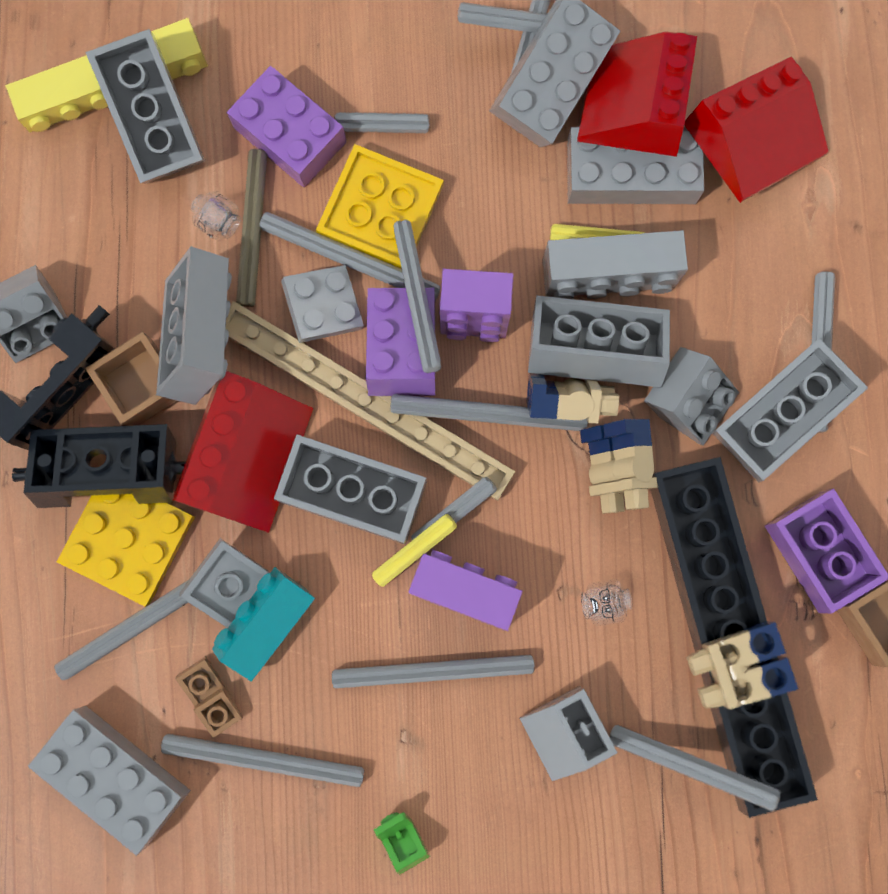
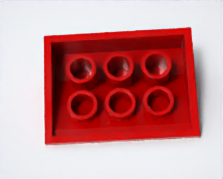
M661 32L613 44L589 82L577 142L677 157L685 124L698 36L685 33Z
M792 56L703 99L686 118L684 124L740 203L829 153L811 82Z
M226 371L222 380L219 379L214 385L172 500L269 533L280 503L274 499L296 435L304 436L313 408L260 383Z

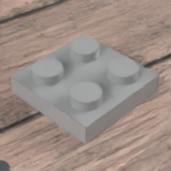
M346 265L282 278L281 283L299 343L359 331L364 327Z
M220 538L182 588L179 595L228 628L236 618V612L240 605L250 600L257 590L260 579L270 572Z

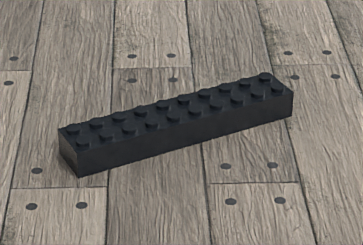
M721 457L654 473L652 477L657 478L658 488L650 490L695 652L703 649L701 644L735 634L767 621ZM710 671L701 674L704 686L714 684ZM788 693L739 705V707L727 709L724 706L711 708L727 769L779 790L780 800L774 811L818 800ZM735 796L738 810L749 818L774 812Z

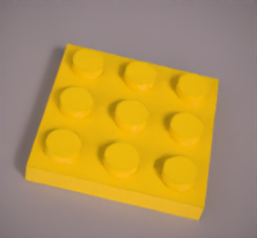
M354 144L316 228V233L401 268L393 225L397 221H410L417 247L444 186V180Z
M132 494L91 495L57 563L147 607L151 604L195 516L169 503L138 504Z

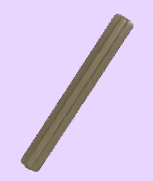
M251 149L248 155L236 298L237 303L244 307L254 306L256 299L261 238L260 221L263 214L267 155L262 149Z

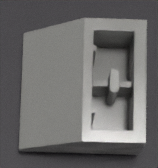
M36 265L0 283V343L13 361L17 363L54 344L48 338L53 334L55 325L61 319L67 318L54 290Z
M680 347L669 364L662 387H653L644 401L659 418L696 443L704 446L728 408L733 404L739 391L710 356Z
M580 686L520 717L552 781L585 771L618 753L589 697Z

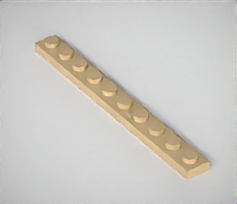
M233 301L230 305L225 327L229 331L230 339L468 484L474 486L482 478L488 477L497 488L496 492L490 497L498 501L514 475V470L425 416L392 413L390 410L392 396H368L367 383L362 378L306 344L299 343L296 338Z

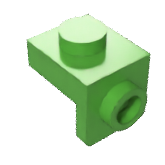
M404 812L388 815L380 822L381 825L374 829L376 837L382 841L399 875L430 857L413 820Z

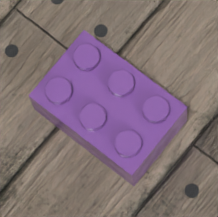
M271 65L227 111L233 128L255 147L264 150L269 159L303 188L309 184L347 142L344 127Z
M443 269L440 333L447 334V338L453 340H465L466 336H479V340L484 342H498L499 338H506L511 315L513 273Z
M368 288L366 346L368 396H392L394 394L435 396V372L425 373L422 369L406 288ZM425 288L435 332V289Z
M834 488L816 494L765 525L768 533L818 613L832 614L888 580V573Z
M432 550L431 555L423 553L409 589V594L508 631L522 594V590L515 588L517 581L501 575H496L495 580L482 576L485 569L467 562L464 563L463 568L450 563L451 556Z

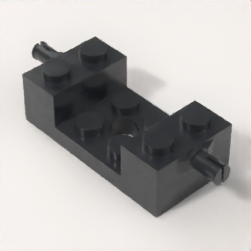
M100 305L87 319H79L71 313L68 318L61 319L55 325L53 334L48 339L68 357L56 363L49 373L50 377L41 386H37L29 392L26 397L27 402L0 390V437L6 443L29 450L31 430L53 429L94 384L85 368L115 350L113 346L97 333L96 328L110 315Z
M167 424L31 430L27 467L13 468L12 479L14 482L25 481L23 493L37 508L71 507L72 496L132 494L138 504L172 503L174 482L177 475L182 474L186 461L176 460V440ZM99 454L106 455V461L102 466L90 467V461L93 457Z

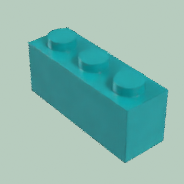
M274 567L270 573L265 574L260 579L257 590L250 600L240 605L236 612V618L229 627L223 629L217 635L212 647L213 652L220 662L252 682L315 598L306 588Z

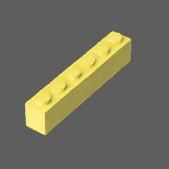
M189 18L151 31L156 38L172 80L184 75L191 76L197 74L202 68L208 67ZM87 55L5 85L17 119L29 133L44 131L57 122L78 118L81 113L92 109H103L108 106Z

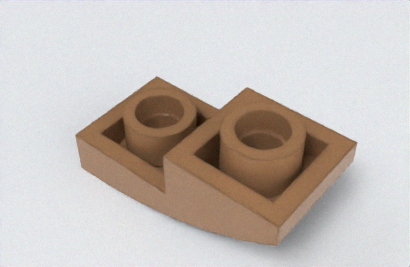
M206 656L176 676L177 682L195 706L194 712L213 738L242 719L239 709Z

